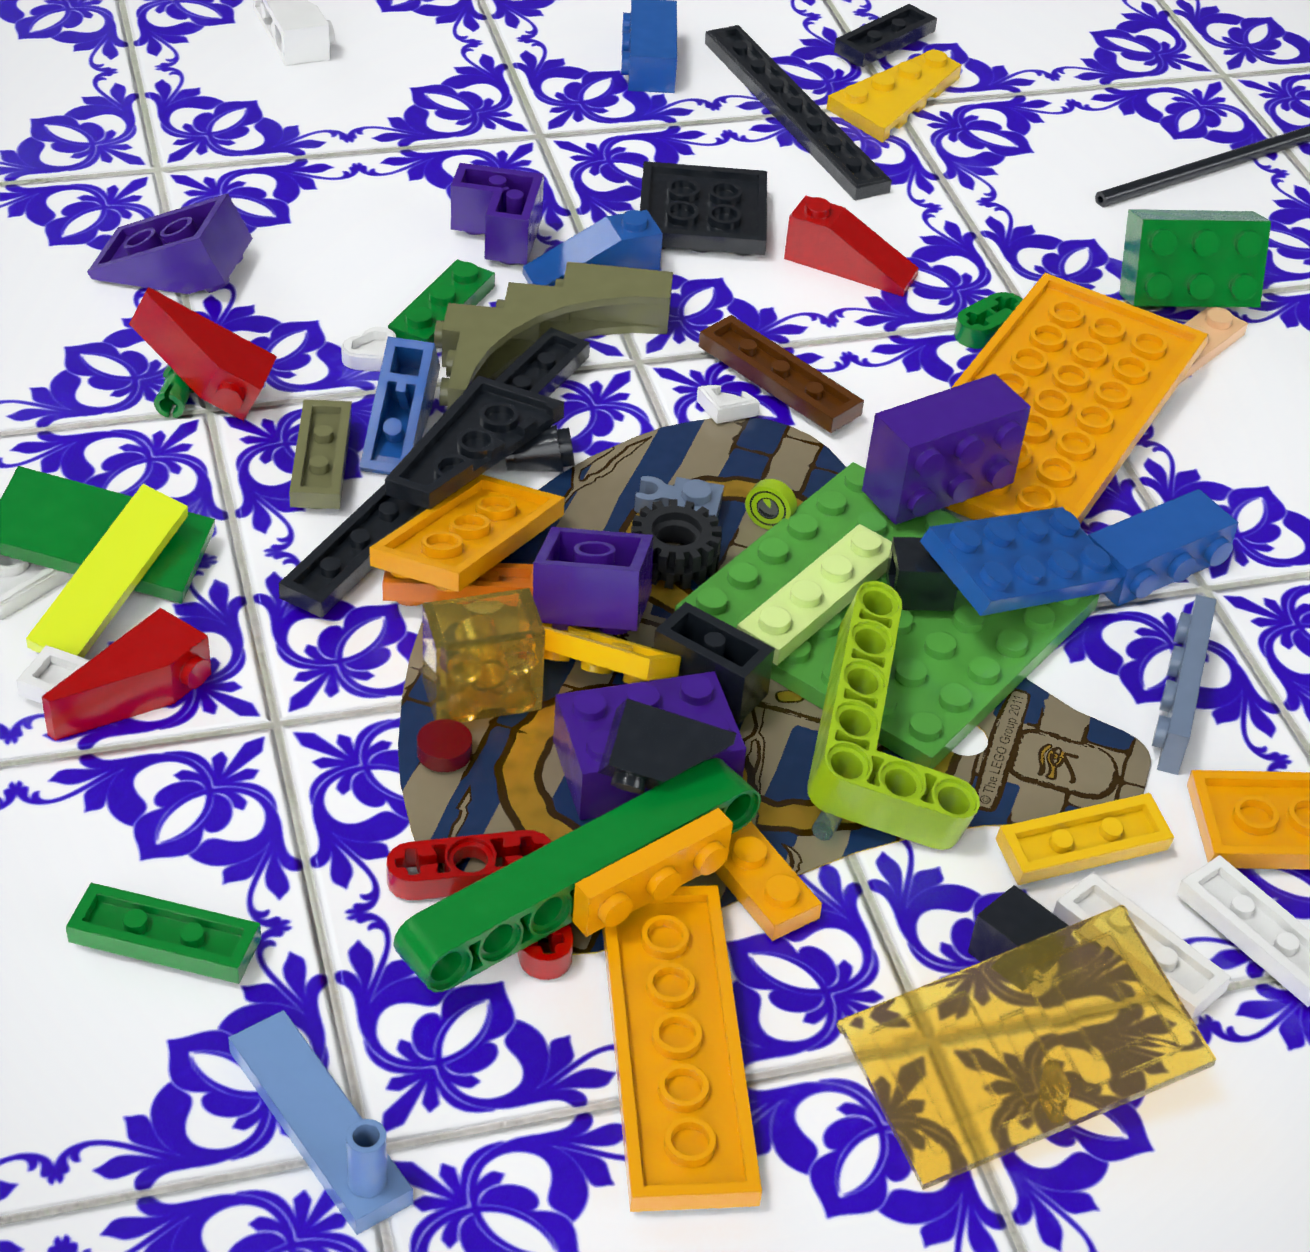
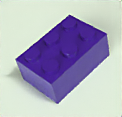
M992 374L875 413L862 491L897 525L1013 483L1031 406L996 374Z
M715 671L556 694L553 741L579 820L600 817L641 795L612 786V777L598 773L616 708L626 699L737 733L732 746L711 758L722 759L743 778L746 746ZM645 788L644 793L651 789Z

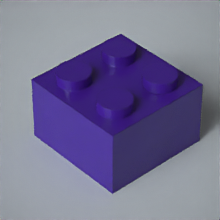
M551 527L533 563L532 622L552 624L553 629L567 630L568 626L596 627L601 632L612 635L624 634L630 630L637 631L651 594L653 535Z

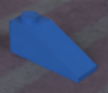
M630 210L623 214L606 216L524 265L522 274L528 284L555 286L556 278L564 279L567 262L660 271L663 233L647 210Z
M388 336L360 462V471L389 475L421 440L432 409L440 371L435 343Z

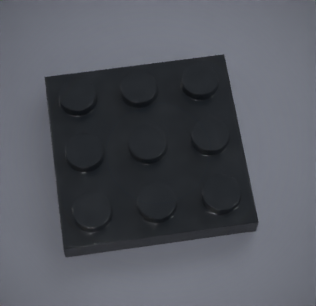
M644 161L640 211L647 210L663 233L662 249H692L701 253L709 251L731 252L741 256L752 254L765 255L767 243V171Z

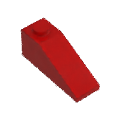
M805 195L789 215L784 254L785 260L902 297L918 276L919 268L845 207L832 204L821 197Z
M150 287L147 288L129 323L201 399L244 421L259 396L277 358L276 355Z
M159 608L41 696L47 735L56 741L175 704L192 689L200 687L207 677L212 674L208 635L166 610Z

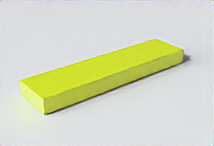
M142 484L26 637L27 648L40 653L47 645L84 658L188 517V506Z

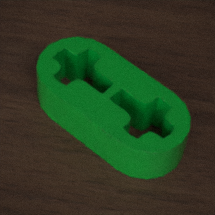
M998 292L966 307L958 313L954 332L955 339L961 345L969 348H984L1023 299L1013 293Z

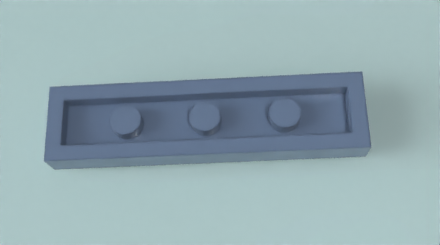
M1196 594L1191 614L1180 613L1173 642L1181 643L1182 647L1174 645L1166 673L1167 676L1175 677V681L1166 680L1159 710L1168 712V717L1159 715L1151 745L1161 748L1157 770L1175 775L1179 774L1190 740L1217 599Z

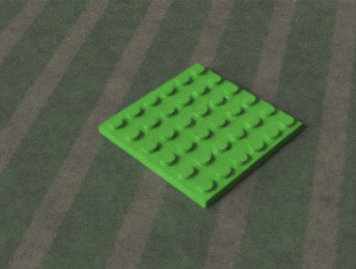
M852 462L800 504L789 520L783 518L675 606V611L687 602L737 628L741 621L859 524L892 542L893 537L922 538L930 526L964 521L949 512L939 509L895 525L862 491L866 468ZM886 573L876 581L887 584ZM957 590L953 611L902 610L878 743L910 762L934 769L1096 609L1100 594L980 616L965 596ZM851 603L780 664L775 665L773 663L770 679L823 710L839 627Z

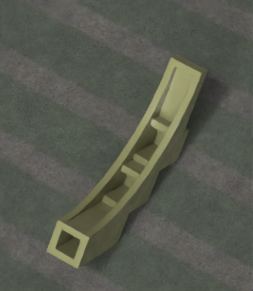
M567 262L564 279L556 278L555 286L508 282L505 300L497 299L496 307L448 303L444 321H436L434 333L435 347L442 348V367H446V377H450H442L439 405L447 406L448 410L478 376L495 380L551 327L580 339L625 333L667 334L673 272Z

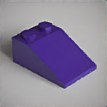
M227 193L118 227L87 273L91 279L143 288L150 287L156 290L187 295L202 290L211 293L229 283L231 273L236 265L242 261L243 254L253 238Z

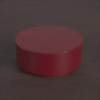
M439 719L427 723L418 732L417 757L426 768L436 772H452L463 768L470 761L472 756V734L464 724L451 719Z

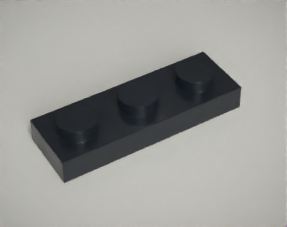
M907 4L836 38L834 52L848 59L853 65L867 66L935 32L937 17L911 4Z

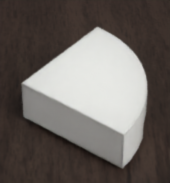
M720 385L698 387L697 402L716 424L756 417L759 414L760 402L747 392L742 391L740 397L721 392Z

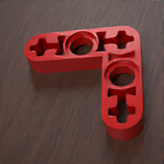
M518 830L402 843L393 848L387 856V885L396 897L404 900L448 897L552 841L545 834L535 830ZM470 857L482 860L486 866L480 871L465 872L458 869L455 864L461 859ZM497 857H502L501 867H496ZM438 863H445L444 873H438ZM417 867L419 874L409 875L407 868ZM571 924L548 935L549 948L554 953L543 954L542 948L538 946V941L517 952L520 965L529 976L542 980H551L561 977L569 970L572 964L573 952Z

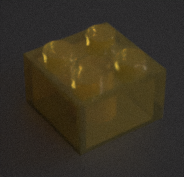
M530 588L422 603L423 684L434 720L451 719L458 722H468L542 710L545 630Z

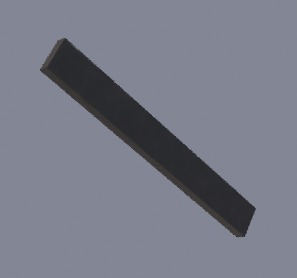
M739 25L706 31V46L855 201L890 193L892 180Z

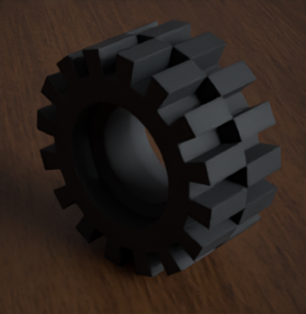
M669 499V504L666 507L663 506L661 501L653 502L652 510L647 506L640 509V515H635L631 526V533L653 535L652 584L656 586L659 580L665 581L664 588L673 589L674 582H680L682 589L691 588V580H694L698 586L706 581V576L712 577L715 574L716 567L718 568L722 527L718 526L719 520L715 515L708 517L709 510L703 506L697 511L694 510V502L686 501L684 507L677 506L678 499ZM675 542V543H681V544H684V545H682V546H676V545H670V544H666V543Z

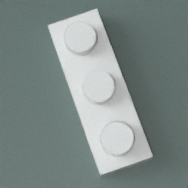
M1220 855L1181 880L1177 896L1307 1007L1310 1006V930Z
M1094 872L1056 901L1053 911L1054 915L1068 924L1073 932L1189 1022L1194 1020L1226 992L1232 976Z

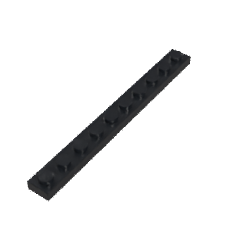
M551 327L499 375L495 381L549 397L589 358L590 342ZM383 484L279 582V598L323 618L374 568L370 566V547L425 511L426 508L385 495V484Z

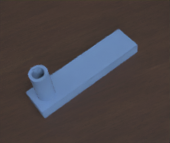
M284 1010L228 1037L231 1055L356 1235L413 1204V1188L387 1154V1135L384 1126L376 1120L361 1118Z

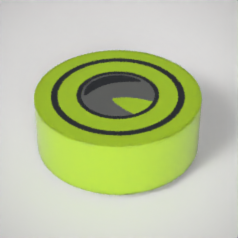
M764 479L759 481L748 493L745 500V508L748 516L756 525L770 530L783 518L789 520L797 510V500L793 491L785 483L776 479Z

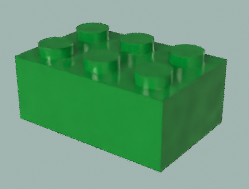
M1128 209L1119 295L1133 306L1260 307L1271 221L1255 211Z

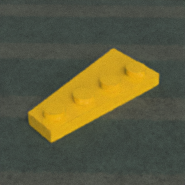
M932 49L828 95L826 109L883 143L889 138L892 128L900 129L907 123L910 113L913 111L919 113L926 107L929 97H938L960 78L962 64L949 58L943 51Z

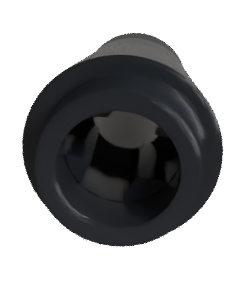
M557 424L553 425L505 458L507 471L564 472L563 467L575 466L569 427L557 429Z

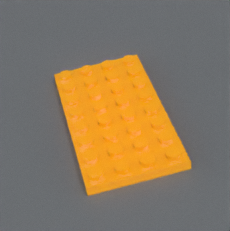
M1044 273L951 387L953 388L996 374L1031 406L1014 482L1003 488L983 493L944 508L969 519L977 520L1064 507L1081 524L1204 350L1208 334Z

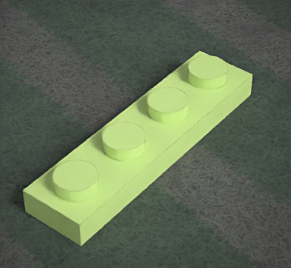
M861 524L857 525L737 625V629L775 648L773 663L775 665L780 664L851 603L860 585L865 582L876 581L886 573L892 542Z

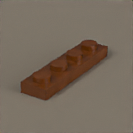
M733 315L700 331L698 345L700 348L829 433H833L862 415L864 406L862 398Z

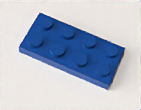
M1064 507L930 526L920 540L921 544L980 616L1111 592L1123 579L1121 573L1111 563V558L1107 552L1095 545L1080 527L1079 520L1072 513L1066 511Z

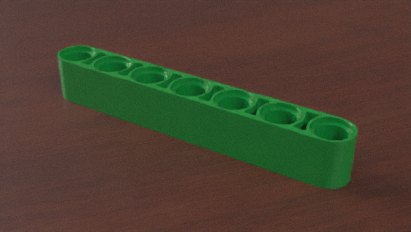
M708 759L414 914L398 929L394 937V949L429 990L444 992L452 989L570 924L573 918L575 883L717 808L733 822V834L745 827L755 817L760 808L761 796L722 759Z

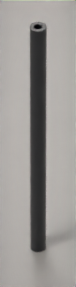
M1310 126L1099 191L1095 195V201L1103 208L1310 142Z

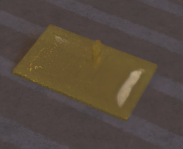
M1124 905L1109 909L842 1018L836 1023L838 1031L847 1041L922 1190L1215 1066L1217 1060L1132 922Z

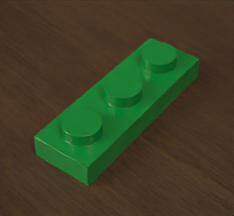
M457 259L388 325V328L396 334V338L434 343L436 321H444L448 303L477 305L495 287V272L478 267L471 262Z
M90 882L66 925L69 943L240 984L261 940V927L258 922Z

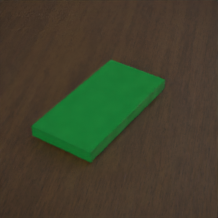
M18 466L0 499V555L75 574L131 500L132 496ZM188 512V517L133 591L182 604L214 533L215 519Z

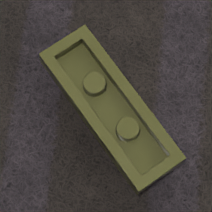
M303 400L289 491L290 507L340 509L352 421V401Z

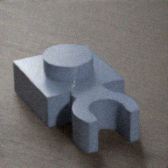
M642 476L640 491L635 496L634 511L640 513V509L645 506L652 510L653 502L661 501L663 506L666 507L669 504V499H678L677 506L684 507L686 501L694 502V510L697 511L703 506L709 510L708 517L715 515L718 519L723 500L724 485L709 483L699 479L676 477L673 486L665 484L656 477Z

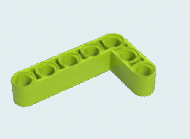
M865 582L858 588L839 627L807 785L808 796L818 809L828 814L930 848L950 849L958 843L976 815L980 806L979 796L968 782L958 777L877 751L902 611V600L891 586L883 582Z

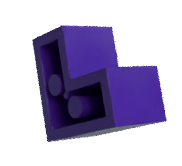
M459 163L451 183L450 229L465 231L471 235L485 234L484 259L499 261L507 265H526L542 220L544 174Z

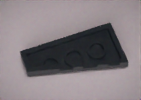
M478 376L385 478V495L430 510L564 418V401Z

